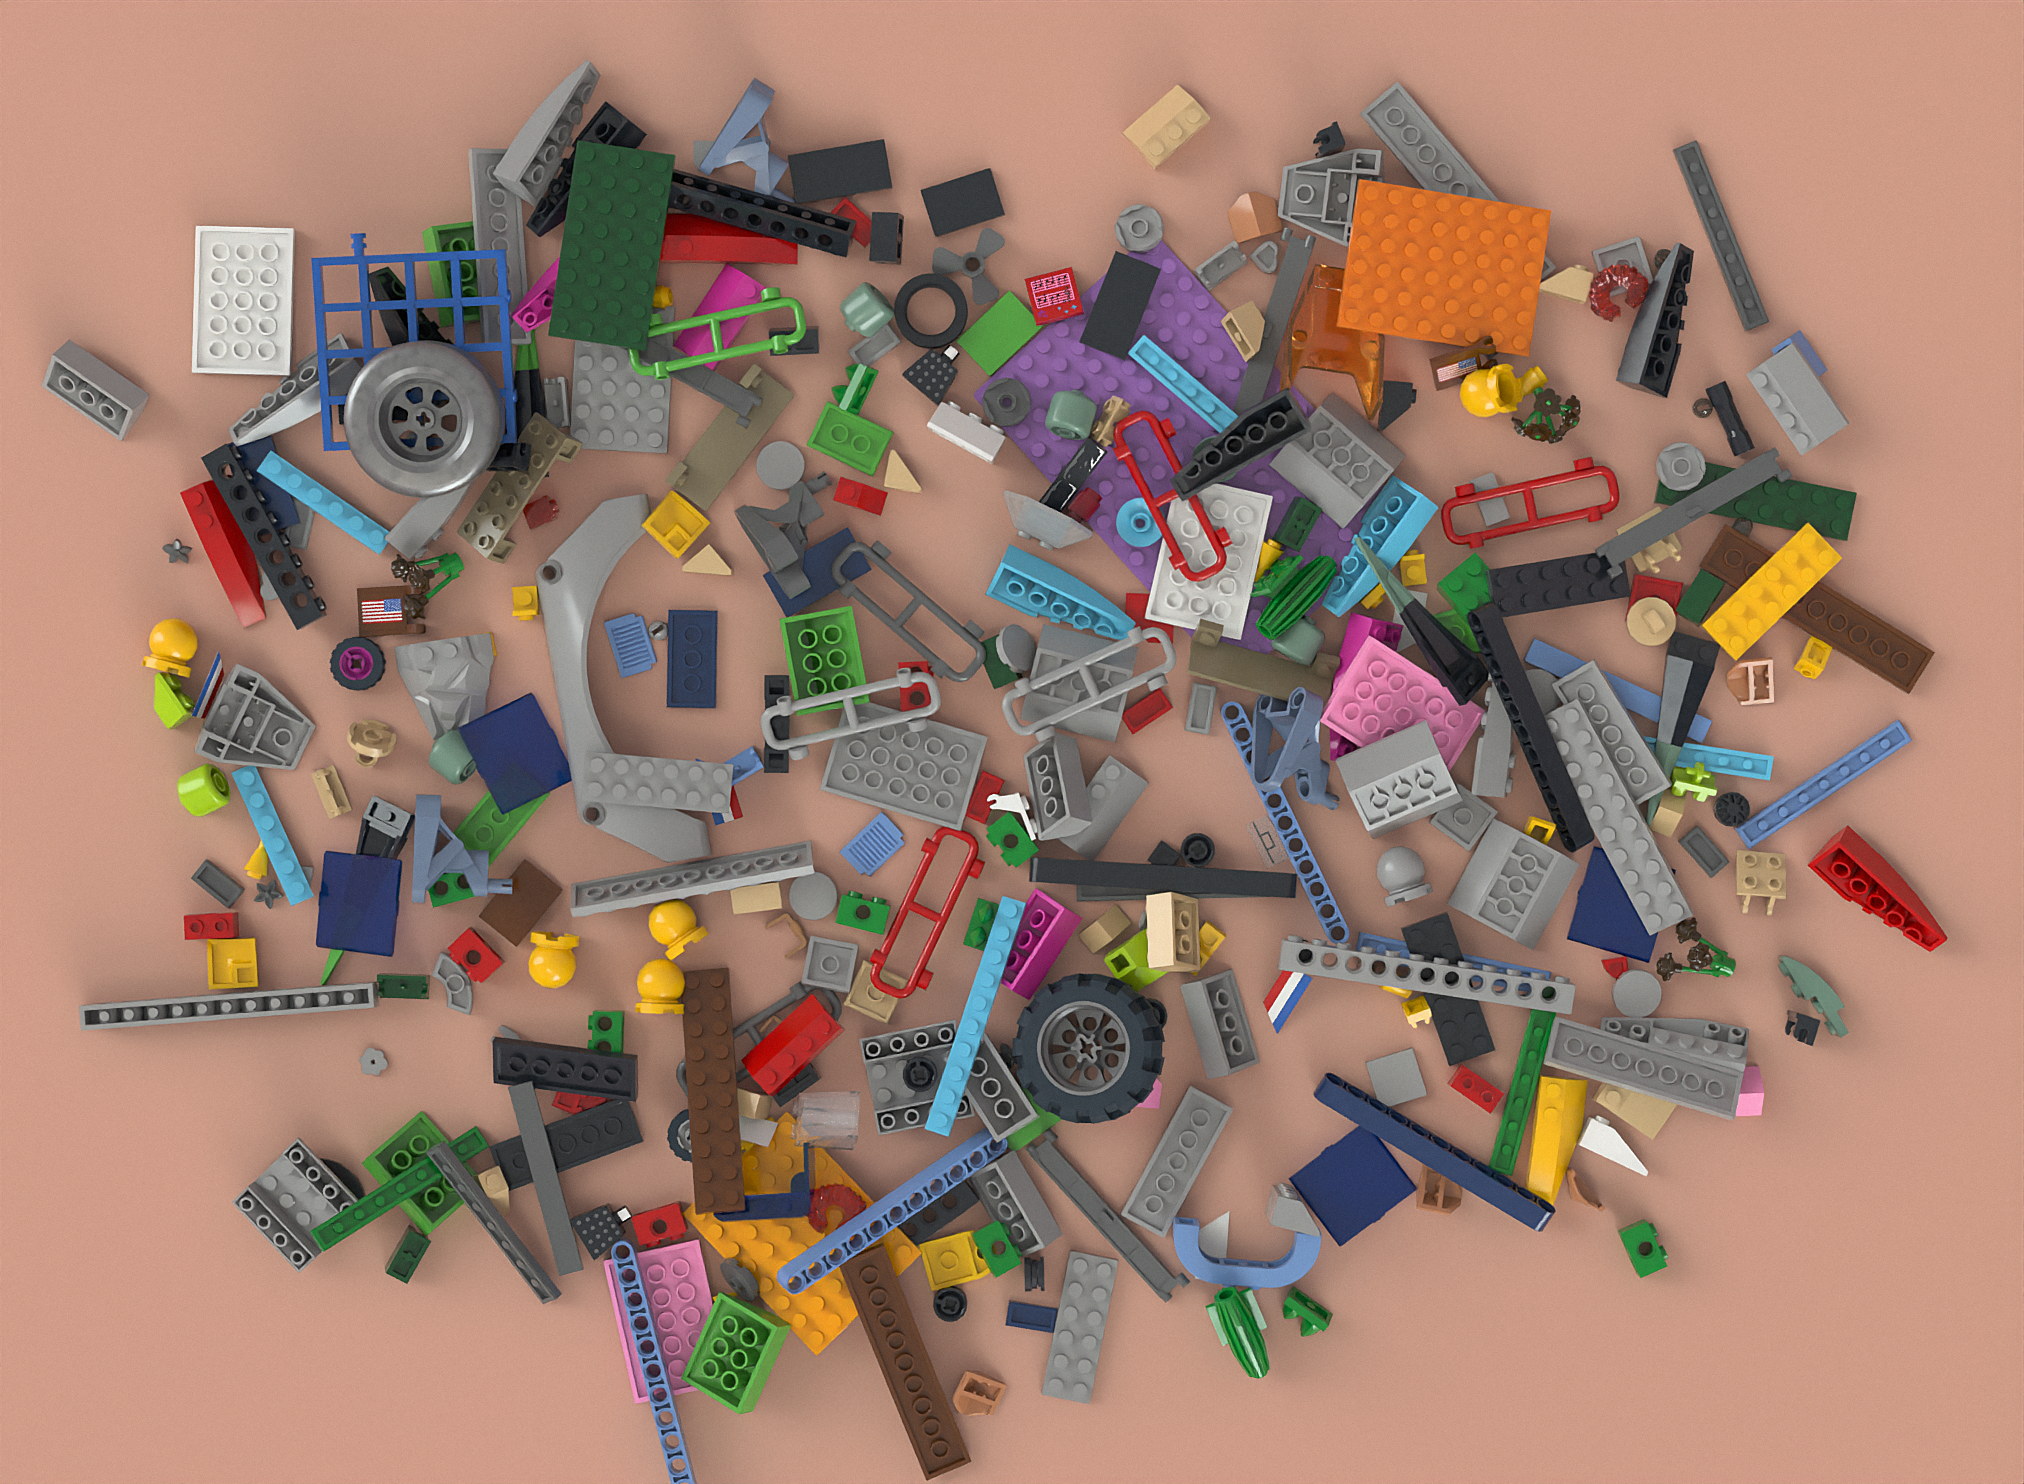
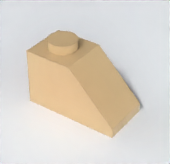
M1575 265L1574 268L1569 267L1540 283L1539 292L1584 304L1594 273L1588 272L1589 268L1581 265Z
M1253 301L1230 311L1221 320L1222 325L1245 362L1250 361L1259 352L1265 324L1260 309L1256 307Z
M492 1167L473 1175L472 1178L502 1216L510 1213L509 1188L500 1167Z

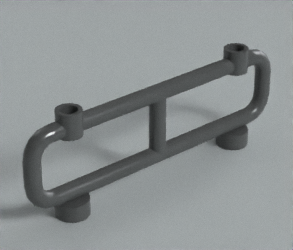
M878 540L871 547L863 542L848 544L831 565L832 577L840 585L837 590L847 599L853 596L933 665L930 670L942 679L945 675L954 682L969 680L982 666L986 658L985 647L978 640L984 634V631L972 620H969L963 627L889 564L886 559L892 552ZM857 551L863 553L914 597L896 619H893L842 575L841 566L852 553ZM921 604L975 649V659L963 672L954 671L903 627Z
M802 981L789 988L792 993L733 1029L734 1039L748 1032L752 1041L757 1046L763 1038L755 1026L814 990H821L832 1006L831 1014L838 1021L842 1013L840 1000L834 991L801 985ZM684 1059L676 1069V1078L688 1097L686 1062ZM746 1067L736 1073L737 1084L751 1076Z

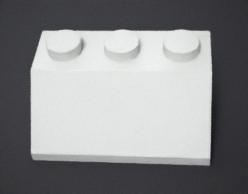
M948 401L947 404L941 402L928 422L927 428L986 462L993 464L1006 440V437L1002 435L1004 431L992 424L988 428L981 424L983 419L972 413H969L967 416L959 412L961 407L951 401Z

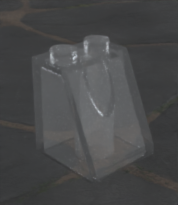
M860 1091L799 1093L797 1100H793L792 1115H796V1124L791 1125V1139H795L794 1146L853 1150L858 1140Z

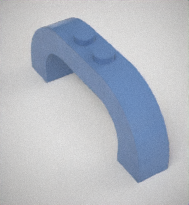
M1173 1217V1240L1181 1263L1197 1278L1210 1283L1222 1284L1226 1288H1233L1238 1285L1246 1286V1288H1251V1290H1259L1261 1287L1276 1288L1289 1285L1302 1278L1312 1268L1320 1251L1321 1232L1319 1237L1294 1231V1240L1290 1251L1278 1260L1256 1261L1217 1258L1206 1254L1198 1244L1200 1227L1198 1218Z

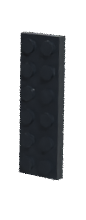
M1596 553L1485 570L1490 601L1497 606L1502 618L1631 596L1625 560L1619 563L1623 573L1611 579L1607 572L1608 569L1612 568L1605 555L1598 557Z
M1447 912L1401 927L1409 954L1423 955L1424 960L1434 961V957L1445 958L1449 960V964L1458 965V961H1464ZM1424 968L1420 973L1421 979H1430L1433 975V970L1431 968ZM1450 971L1445 975L1446 983H1454L1457 979V973L1454 971ZM1470 978V979H1469V985H1470L1471 987H1473V984H1472V981H1471V978ZM1423 992L1449 1066L1496 1050L1478 1000Z
M495 1037L492 1041L493 1081L496 1084L513 1086L533 1080L535 1089L636 1102L638 1098V1055Z
M615 1099L545 1125L558 1173L644 1141L630 1101ZM521 1134L489 1146L495 1165L500 1167L509 1191L534 1182Z

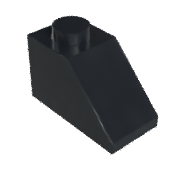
M1382 381L1377 431H1383L1411 407V403L1415 404L1417 389H1412L1413 383Z

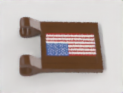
M1485 336L1475 345L1429 359L1436 390L1439 391L1461 384L1465 377L1475 370H1491L1493 366L1498 365L1496 359H1490L1481 366L1479 354L1490 355L1496 352V346L1492 344L1493 338Z
M412 585L357 588L359 637L424 634L426 632L425 624H408L406 609L403 607L407 602L405 599L406 595H422L424 592L421 589H414Z

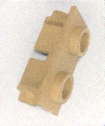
M1116 396L1108 399L1103 406L1101 417L1092 425L1089 437L1106 448L1109 444L1111 445L1114 440L1113 423H1118L1127 417L1131 411L1129 410L1131 405Z
M334 765L311 774L329 819L352 811Z

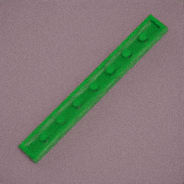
M1545 987L1542 991V997L1550 998L1554 993L1553 987ZM1538 1009L1530 1010L1489 1162V1167L1499 1173L1513 1175L1556 1012Z
M477 1126L447 1144L462 1164L489 1147ZM428 1156L311 1230L310 1233L322 1252H325L444 1175Z

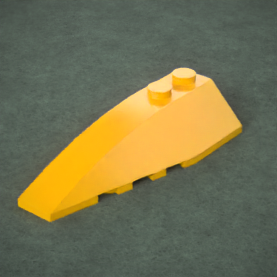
M1539 1075L1525 1188L1553 1206L1582 1130L1588 1080Z

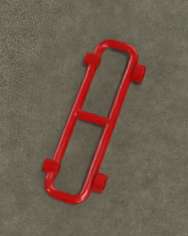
M1141 410L1120 420L1114 427L1113 438L1117 447L1113 448V451L1119 462L1125 461L1172 554L1168 559L1174 570L1180 569L1183 576L1190 581H1204L1223 570L1227 561L1224 548L1233 543L1224 526L1215 531L1197 494L1188 498L1217 555V561L1214 565L1200 572H1194L1190 569L1159 508L1178 498V494L1175 489H1172L1156 498L1153 497L1123 438L1124 429L1141 420L1147 421L1176 475L1183 467L1169 439L1176 436L1177 433L1169 418L1159 422L1158 418L1149 411Z
M1587 457L1573 461L1574 471L1475 492L1474 483L1454 487L1456 497L1447 500L1441 509L1443 530L1446 538L1451 543L1456 545L1469 544L1470 549L1484 546L1483 541L1579 519L1588 518V522L1603 520L1602 514L1613 511L1620 500L1616 476L1606 466H1594L1593 458ZM1602 475L1607 479L1610 500L1607 503L1538 519L1532 490ZM1523 492L1529 521L1461 536L1454 532L1450 512L1454 507Z
M943 826L935 832L932 839L926 838L921 849L922 852H925L924 857L880 950L875 948L869 960V962L873 963L870 972L871 982L876 989L887 995L901 999L910 996L916 987L927 990L934 973L925 968L968 876L978 879L982 872L985 861L977 858L979 852L978 841L972 834L962 829L959 831ZM946 835H952L968 843L970 849L941 913H938L914 902V899L942 839ZM910 910L936 923L906 987L898 989L883 982L880 978V972Z

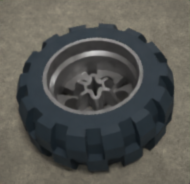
M1078 973L1062 977L1061 980L1047 984L1034 994V1000L1028 1007H1024L1017 1021L1019 1028L1016 1038H1013V1057H1016L1019 1070L1016 1073L1023 1088H1027L1034 1097L1033 1101L1044 1111L1059 1116L1062 1120L1074 1123L1095 1124L1118 1119L1130 1113L1135 1106L1145 1101L1154 1089L1153 1084L1157 1076L1161 1075L1165 1059V1057H1162V1045L1165 1039L1162 1024L1158 1023L1154 1015L1155 1009L1144 995H1140L1132 988V985L1122 980L1095 973ZM1074 1013L1080 1024V1027L1077 1028L1067 1018ZM1105 1014H1107L1112 1019L1106 1025V1027L1103 1028V1019ZM1090 1017L1095 1018L1097 1021V1027L1093 1031H1090L1086 1026V1022ZM1111 1029H1115L1118 1032V1039L1113 1043L1107 1037ZM1069 1030H1073L1076 1033V1040L1072 1044L1066 1040V1033ZM1085 1042L1093 1044V1048H1091L1092 1055L1084 1053L1086 1048ZM1125 1043V1052L1115 1050V1045ZM1053 1044L1067 1046L1065 1049L1067 1052L1053 1054ZM1112 1053L1116 1054L1119 1058V1062L1115 1067H1111L1108 1063V1057ZM1071 1054L1077 1059V1064L1074 1068H1070L1066 1063L1067 1057ZM1091 1066L1096 1067L1098 1070V1076L1094 1080H1091L1087 1074ZM1105 1068L1113 1076L1108 1082H1106L1104 1077ZM1077 1070H1081L1077 1085L1070 1082L1069 1080Z

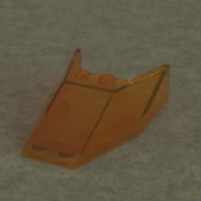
M1315 264L1288 324L1279 392L1285 388L1291 389L1295 377L1301 368L1349 374L1355 379L1368 420L1373 421L1383 402L1384 334L1336 327L1345 268Z

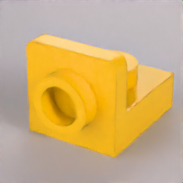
M1418 550L1406 551L1399 560L1401 583L1403 586L1427 584L1424 562L1425 554H1419Z
M1379 582L1359 603L1364 609H1368L1370 606L1374 609L1384 600L1381 596L1385 594L1388 597Z
M537 586L512 587L514 609L512 616H519V621L534 620L533 616L539 615Z
M1811 636L1805 645L1800 659L1795 664L1794 670L1800 672L1804 677L1816 679L1824 670L1833 647Z

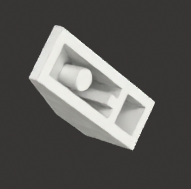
M1598 1115L1595 1119L1588 1117L1577 1144L1647 1176L1648 1171L1616 1130L1609 1126L1610 1121Z

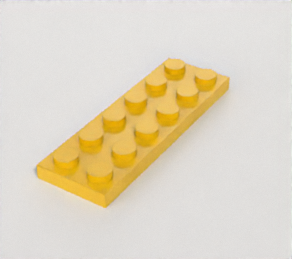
M1806 523L1701 626L1736 661L1831 570L1842 557L1809 523Z

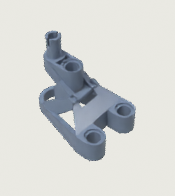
M754 78L701 162L698 170L709 176L715 167L719 168L742 161L756 170L754 192L794 203V198L775 188L789 165L787 161L769 151L770 139L767 134L764 113L774 98L772 96L775 90ZM758 123L761 135L742 139Z
M1303 687L1296 688L1291 693L1289 701L1264 694L1259 695L1253 712L1251 781L1256 788L1265 792H1272L1282 784L1285 778L1294 774L1297 792L1302 800L1312 805L1321 804L1330 810H1335L1339 803L1332 800L1340 801L1337 795L1325 791L1330 766L1328 762L1320 759L1319 752H1321L1319 744L1320 718L1323 709V698ZM1274 727L1286 743L1268 755L1272 729ZM1272 774L1270 779L1264 783L1263 780H1265Z
M416 794L412 903H425V892L444 873H463L474 896L487 897V893L512 894V887L503 886H512L513 879L488 878L489 850H466L463 842L441 820V795ZM439 832H441L450 842L434 856Z

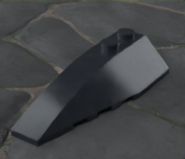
M605 101L573 142L572 147L574 150L569 159L564 158L560 165L563 168L557 179H552L548 186V196L541 198L526 226L537 236L541 237L566 220L578 140L636 149L647 134Z
M1681 243L1674 245L1645 295L1625 345V351L1616 381L1629 388L1662 398H1667L1681 352L1682 344L1678 343L1679 331L1684 330L1685 320H1681L1683 306H1687L1688 301L1685 286L1690 283L1694 251Z
M388 266L369 274L375 301L407 300L406 287ZM418 308L419 341L429 340L453 344L449 338L446 340L438 331L440 327L435 321L430 322L422 312L424 308ZM407 309L378 310L392 346L409 342ZM450 399L432 400V403L436 407L442 408L449 403Z
M1285 388L1239 415L1174 475L1170 482L1181 501H1184L1312 431L1311 423L1297 399L1288 388Z

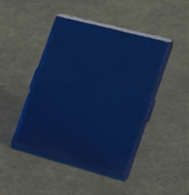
M532 693L458 727V731L476 764L475 767L486 783L502 815L572 781L569 763L558 743L556 734L550 728Z
M1593 846L1583 883L1578 890V900L1567 934V940L1649 963L1658 932L1649 935L1604 849ZM1671 868L1672 872L1675 875L1676 870Z
M326 851L324 853L321 891H319L316 946L392 957L395 946L397 916L399 915L402 861L399 859Z
M1359 1125L1336 1143L1326 1147L1320 1152V1155L1288 1178L1339 1247L1370 1224L1380 1220L1386 1212L1417 1190V1187L1381 1139Z

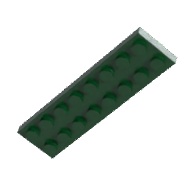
M1705 462L1706 470L1703 478L1697 486L1686 491L1668 489L1658 479L1654 503L1671 506L1736 468ZM1773 476L1708 514L1797 532L1806 523H1809L1822 537L1847 541L1857 493L1791 479L1780 483L1777 477Z

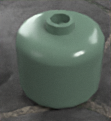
M868 282L861 283L840 304V310L846 319L844 322L847 327L853 332L857 331L866 337L874 336L894 316V309L890 302L876 287Z
M1058 391L1052 396L1045 419V426L1047 430L1059 437L1077 441L1085 440L1091 432L1097 411L1096 404L1081 391Z
M1303 615L1292 627L1276 639L1271 640V647L1301 665L1309 666L1322 646L1325 634L1315 626V620Z
M451 730L434 742L428 762L433 770L450 783L457 785L465 782L476 771L482 760L483 750L462 732Z

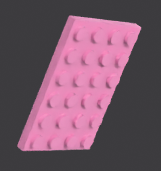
M1368 636L1324 706L1320 722L1362 748L1426 720L1448 771H1450L1481 722L1485 710L1472 701H1469L1466 705L1459 706L1448 688L1442 687L1438 679L1375 638Z
M694 1239L637 1252L674 1395L698 1390L681 1378L714 1305L700 1240ZM612 1258L605 1259L603 1263L635 1404L649 1401L614 1262ZM633 1269L624 1270L623 1274L627 1280H634L636 1278V1273ZM633 1292L630 1294L632 1303L640 1304L642 1302V1297L639 1293ZM639 1316L636 1318V1324L641 1328H645L648 1326V1320L643 1316ZM644 1340L642 1342V1347L645 1351H653L655 1349L652 1341ZM650 1364L648 1366V1370L652 1375L661 1373V1369L657 1364ZM659 1387L654 1390L657 1398L667 1397V1392L664 1388Z

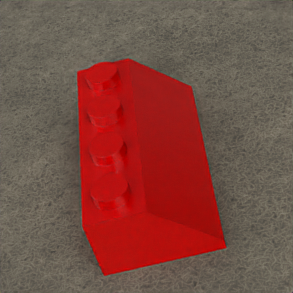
M811 994L741 1061L764 1091L770 1096H775L842 1034L845 1028L817 997Z

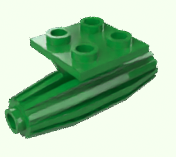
M1301 555L1292 558L1288 556L1284 560L1279 559L1269 568L1271 572L1268 576L1261 577L1254 584L1255 589L1250 594L1253 598L1262 595L1271 599L1255 623L1256 628L1264 637L1269 640L1276 639L1292 627L1322 596L1337 573L1336 562L1330 556L1326 555L1324 557L1319 555L1299 571L1297 565L1303 559Z
M1235 1287L1223 1288L1215 1294V1302L1205 1306L1222 1346L1229 1344L1234 1357L1249 1377L1262 1378L1270 1370L1266 1344L1260 1331L1268 1328L1251 1288L1240 1292Z

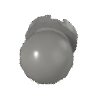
M1397 846L1385 851L1380 857L1376 867L1377 879L1381 886L1389 891L1388 894L1390 896L1384 897L1387 907L1433 892L1431 883L1425 884L1422 881L1425 875V867L1417 852L1407 847Z

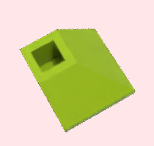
M159 672L155 675L154 710L167 729H175L192 717L191 715L196 704L189 694L185 695L180 689L182 683L175 674Z
M1147 928L1109 951L1103 959L1117 979L1132 985V988L1137 992L1168 973L1149 969L1147 961Z

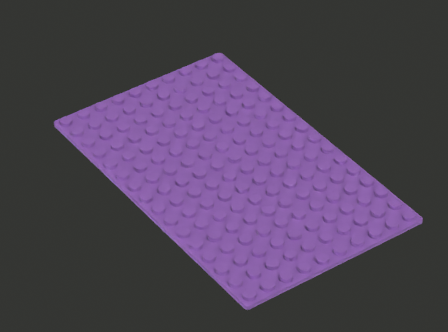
M1162 240L1149 252H1129L1128 256L1161 269L1129 351L1145 335L1233 411L1249 361L1245 362L1221 323V320L1228 313ZM1106 274L1080 296L1083 315L1052 322L974 393V398L983 407V395L987 387L995 380L1012 378L1024 384L1031 398V407L1027 417L1018 425L1000 427L1051 483L1056 480L1085 442V440L1065 439L1047 430L1045 419L1052 396L1058 391L1078 390L1092 399L1097 407L1093 424L1099 420L1103 413L1104 404L1112 396L1122 398L1123 401L1131 405L1129 408L1131 411L1128 416L1143 410L1153 413L1159 422L1169 418L1177 433L1169 441L1182 467L1192 460L1194 449L1202 440L1220 434L1129 354H1127L1124 361L1079 343ZM1274 365L1262 401L1288 388L1309 419L1316 410ZM1005 398L1002 401L1004 407H1009L1012 403L1009 398ZM1141 420L1124 429L1123 438L1153 497L1156 498L1174 489L1170 479L1175 473L1150 424L1145 420ZM1113 440L1112 444H1109L1107 448L1102 446L1108 453L1069 503L1071 504L1081 490L1084 491L1087 487L1102 497L1100 507L1087 523L1151 592L1163 536L1161 535L1152 545L1136 547L1126 543L1119 535L1116 527L1119 510L1128 501L1143 497L1125 461L1119 462L1113 448L1117 446ZM1285 445L1239 470L1231 479L1216 483L1273 496L1263 539L1267 542L1269 538H1273L1295 496L1302 497L1311 502L1269 466ZM1383 484L1343 529L1321 511L1300 552L1291 550L1282 544L1280 549L1284 553L1277 560H1284L1288 556L1292 558L1301 555L1303 559L1297 565L1299 571L1319 555L1324 557L1327 555L1336 562L1337 573L1335 576H1339L1342 570V565L1340 564L1344 556L1349 555L1353 547L1351 541L1355 534H1359L1363 525L1361 520L1384 488ZM1171 501L1160 506L1166 522ZM1138 519L1136 526L1143 528L1145 526L1144 520ZM1266 570L1263 576L1267 577L1271 570ZM1333 579L1322 596L1304 614L1305 616L1309 617L1322 605ZM1262 595L1254 598L1250 596L1241 640L1221 636L1219 641L1264 654L1272 651L1271 640L1264 637L1255 625L1271 599ZM1182 627L1192 638L1195 630Z

